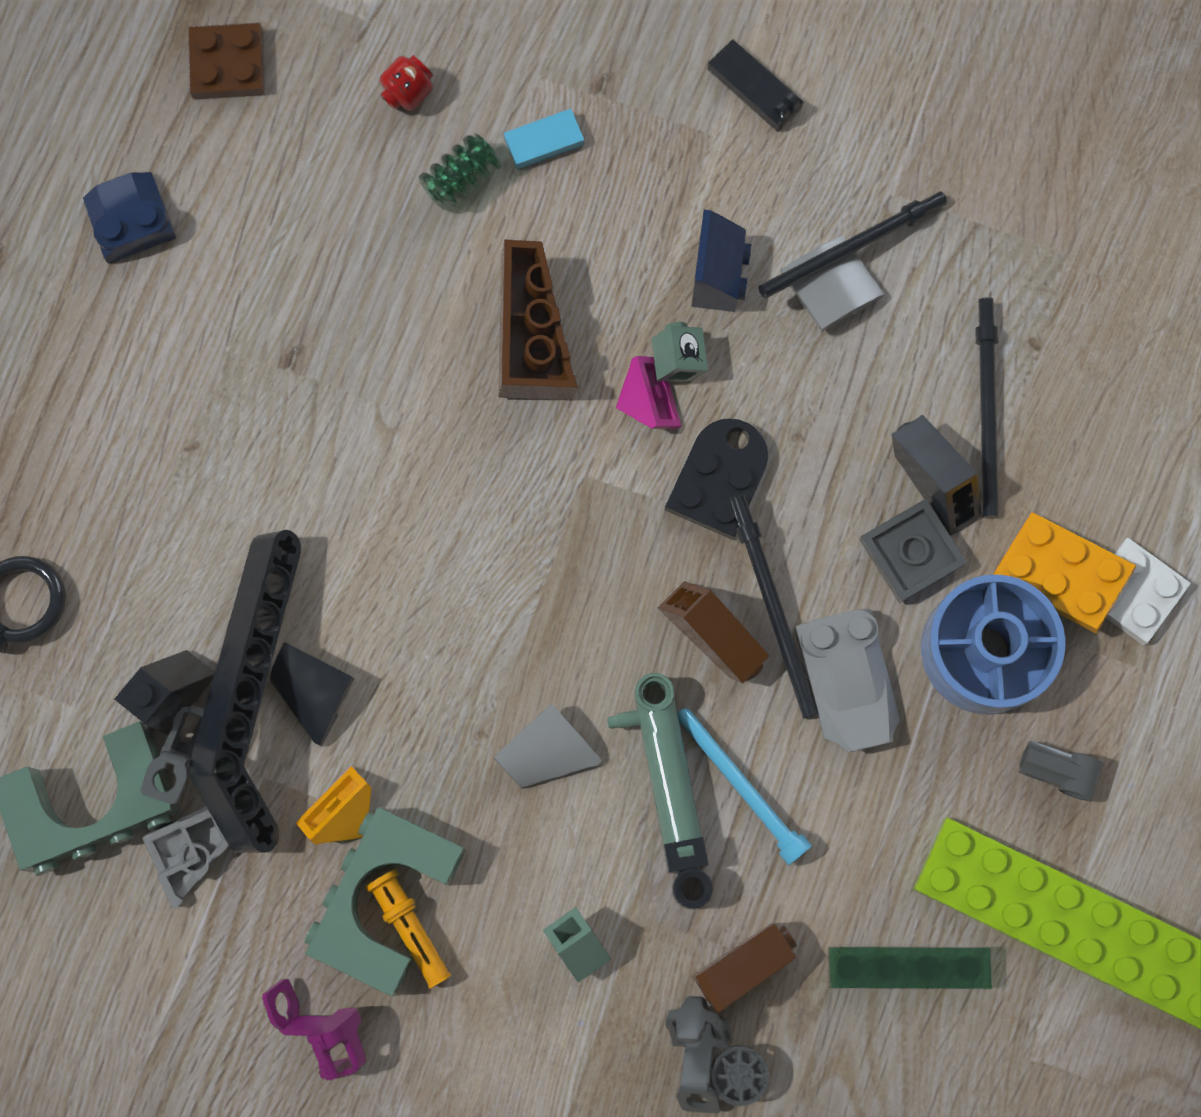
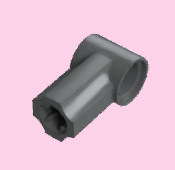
M1030 740L1022 753L1018 773L1059 787L1058 791L1065 795L1090 802L1093 801L1104 763L1085 754L1076 752L1068 754Z

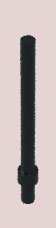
M940 191L920 202L914 200L901 208V212L759 285L760 295L767 299L906 225L912 227L924 221L927 214L947 204L946 195Z
M984 297L978 300L979 326L975 328V343L979 345L983 518L994 519L998 518L995 344L998 343V327L994 325V299Z
M745 494L733 497L730 501L739 525L736 531L740 543H745L802 717L804 719L817 715L818 712L759 539L763 537L759 524L753 521Z

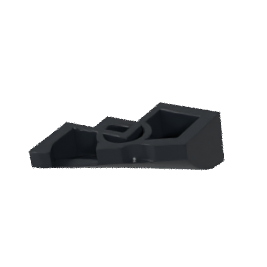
M284 642L274 662L269 680L313 742L322 746L338 717L336 713L354 678Z

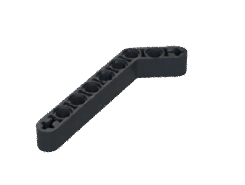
M290 530L257 535L250 545L189 763L188 772L192 783L228 845L233 851L238 853L269 852L275 848L279 840L278 825L245 769L244 764L301 555L300 540Z

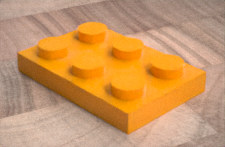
M1031 512L993 575L1011 576L1031 584L1050 600L1058 614L1097 634L1133 575L1136 565Z

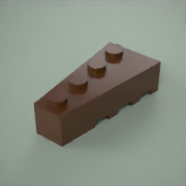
M504 239L501 254L498 397L573 401L578 386L575 375L572 372L567 342L565 343L561 327V317L553 294V284L542 241Z

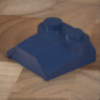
M152 172L127 173L96 185L83 197L93 227L94 238L99 244L103 257L108 264L177 238Z

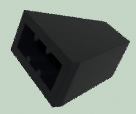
M921 415L912 422L904 423L897 431L891 434L896 459L922 497L927 499L950 536L982 516L978 473L924 415Z
M188 650L140 667L114 700L144 724L168 735L173 727L176 713L182 707L193 705L212 682L215 672Z

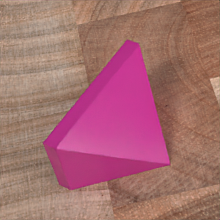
M636 356L632 358L616 408L651 429H678L682 427L669 382L657 381L654 357Z

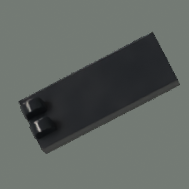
M734 39L708 62L707 70L777 132L795 112L798 113L803 107V101Z

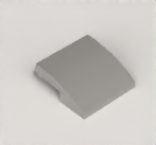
M842 235L815 248L782 268L781 274L840 244L846 239ZM855 253L790 286L822 333L850 314L855 316L884 297V293Z

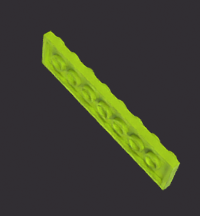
M948 817L944 818L912 890L1201 1030L1200 939Z

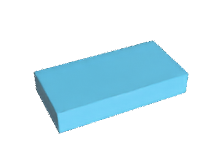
M572 109L503 133L504 140L517 170L584 146V138Z

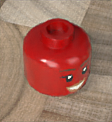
M414 55L410 58L399 56L379 78L380 85L384 89L380 96L394 110L401 106L405 110L412 111L432 91L433 85L430 79L433 77V74Z

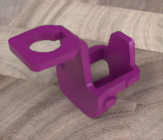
M289 979L279 980L263 993L262 1000L273 1027L279 1029L284 1035L307 1036L308 1043L311 1044L319 1063L320 1071L318 1073L321 1079H326L327 1081L356 1073L366 1064V1055L358 1035V1027L361 1025L362 1020L357 1008L339 1009L331 1016L299 1015V1001ZM279 993L284 994L287 999V1019L285 1016L280 1015L276 1009V998ZM339 1043H343L349 1057L333 1061L330 1050Z

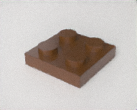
M261 23L189 27L190 94L193 100L265 95L263 28Z

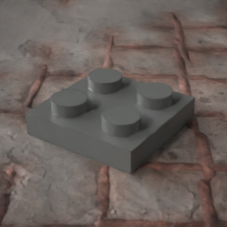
M927 499L922 500L872 529L859 539L899 603L906 601L967 564Z

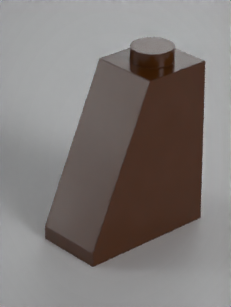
M684 581L658 607L685 636L731 679L740 683L753 679L761 672L763 663L770 657L710 589Z
M771 923L691 976L711 1008L718 1013L797 957L792 949L797 947V944L785 926L778 929L775 923Z

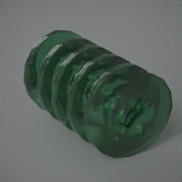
M475 133L474 137L466 135L463 139L464 146L460 144L453 146V156L444 154L441 157L442 165L433 163L430 166L431 175L426 172H422L419 175V182L434 203L443 210L445 209L443 205L445 201L454 207L458 205L454 196L456 192L465 198L469 196L465 184L469 183L475 188L480 186L476 177L478 173L489 179L491 177L487 168L489 164L498 170L502 168L495 151L477 133Z

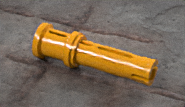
M394 869L371 882L365 888L368 893L373 892L384 911L383 920L387 921L388 924L393 923L410 955L426 979L428 987L431 989L452 975L447 970L431 939L413 910L416 908L414 904L416 902L413 898L407 897L396 878L399 873ZM386 887H387L388 891L390 892L391 896L393 897L395 903L393 902L392 898L390 897L389 893L387 892ZM402 916H404V918L406 919V921H407L409 927L406 925V923H405V921L403 920ZM412 933H414V935H415V937L417 938L419 944L421 945V947H422V949L424 950L426 956L428 957L430 963H428L426 957L424 956L422 950L420 949L419 945L417 944V942H416L415 938L413 937Z

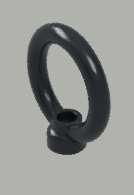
M15 556L0 561V580L13 572L29 571L39 575L46 582L50 591L49 606L42 618L33 625L22 629H10L0 623V653L4 652L8 644H26L40 639L55 627L62 616L66 602L64 583L59 573L50 564L41 559L30 556Z

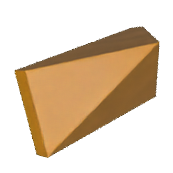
M351 766L295 823L315 845L362 838L363 835L359 834V829L369 812L372 787Z

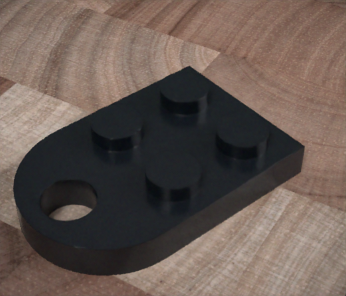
M721 419L706 426L694 442L666 503L665 511L734 541L737 534L736 529L739 528L730 499L745 494L749 506L768 462L767 445L760 432L751 424L738 419ZM732 432H741L747 437L748 444L742 449H734L729 446L726 438Z

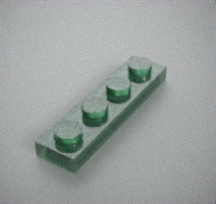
M828 947L829 988L992 989L990 948Z

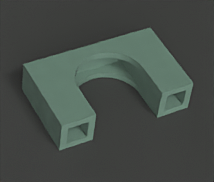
M139 721L102 736L116 773L117 794L108 813L92 825L72 828L58 818L51 805L40 770L27 766L0 777V813L20 871L35 872L36 876L52 872L59 868L58 862L71 856L74 861L89 857L97 852L95 847L108 841H110L111 845L126 842L134 837L133 831L147 826L148 830L160 828L171 823L170 816L180 813L178 804H169L141 793V786L149 764L160 756L150 726ZM165 769L159 771L154 779L155 787L160 792L170 791L172 788Z
M377 807L374 814L371 812L367 813L359 829V834L363 835L357 849L351 848L342 863L341 870L345 871V874L339 886L333 884L324 899L323 906L327 910L321 923L315 921L308 931L304 943L308 944L309 947L305 954L390 996H396L414 959L377 941L365 931L357 912V900L361 887L374 872L391 865L411 867L435 880L450 885L466 849Z

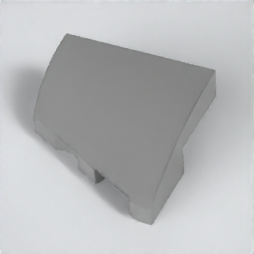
M552 704L494 756L498 764L521 789L538 784L541 781L563 777L569 773L589 767L594 768L603 762Z
M206 806L142 836L158 871V879L172 909L181 904L191 888L198 880H201L211 864L229 846Z

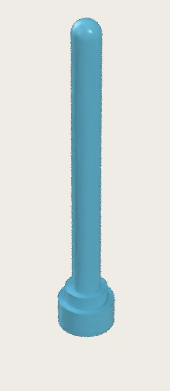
M687 708L680 709L678 711L679 722L779 841L777 846L781 852L778 854L788 866L791 865L813 845L803 833L799 836L795 830L791 832L694 714Z

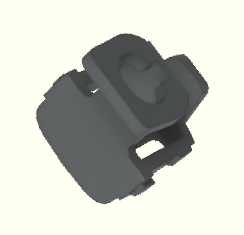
M190 705V707H182L176 713L173 727L166 738L160 756L152 760L147 768L141 786V793L143 795L169 804L178 803L188 781V769L186 766H189L205 709ZM189 713L200 717L192 740L185 744L180 741V733ZM168 763L175 765L173 769L176 776L174 787L170 791L160 792L154 784L156 774L166 769Z
M687 996L681 1007L668 1011L665 1022L666 1029L669 1030L672 1046L685 1047L681 1082L676 1098L684 1111L720 1113L719 1095L715 1090L709 1088L712 1058L715 1049H729L731 1029L725 1017L719 1016L717 1012L710 1011L704 997ZM692 1093L700 1094L702 1098L709 1102L698 1103L690 1100L688 1097H691Z

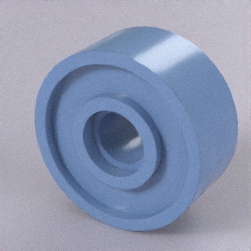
M1006 575L979 576L954 588L930 614L924 626L921 639L923 666L935 689L953 705L965 711L985 715L1012 711L1039 696L1055 680L1065 655L1064 628L1053 604L1036 587L1021 579ZM983 629L995 630L1005 638L1008 646L1006 657L993 656L984 648L981 639Z

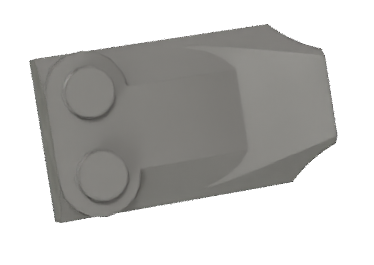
M871 608L831 615L796 626L795 632L824 740L835 742L848 753L893 742L894 732L900 722L878 638V624L872 616Z

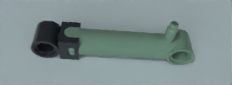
M650 673L643 676L636 685L635 703L637 710L618 713L615 716L608 717L607 721L610 729H622L638 725L641 727L668 874L677 872V877L672 884V895L679 906L685 909H697L704 906L710 900L713 893V885L710 877L700 870L701 867H706L709 864L699 825L674 698V688L666 676L660 673ZM649 686H658L664 691L665 699L659 704L648 703L643 696L644 690ZM687 878H695L703 886V893L696 901H690L682 895L681 885Z

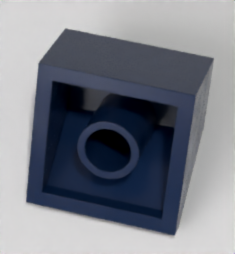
M704 209L691 307L735 312L737 300H745L747 278L741 277L742 265L749 266L752 243H745V228L712 210Z

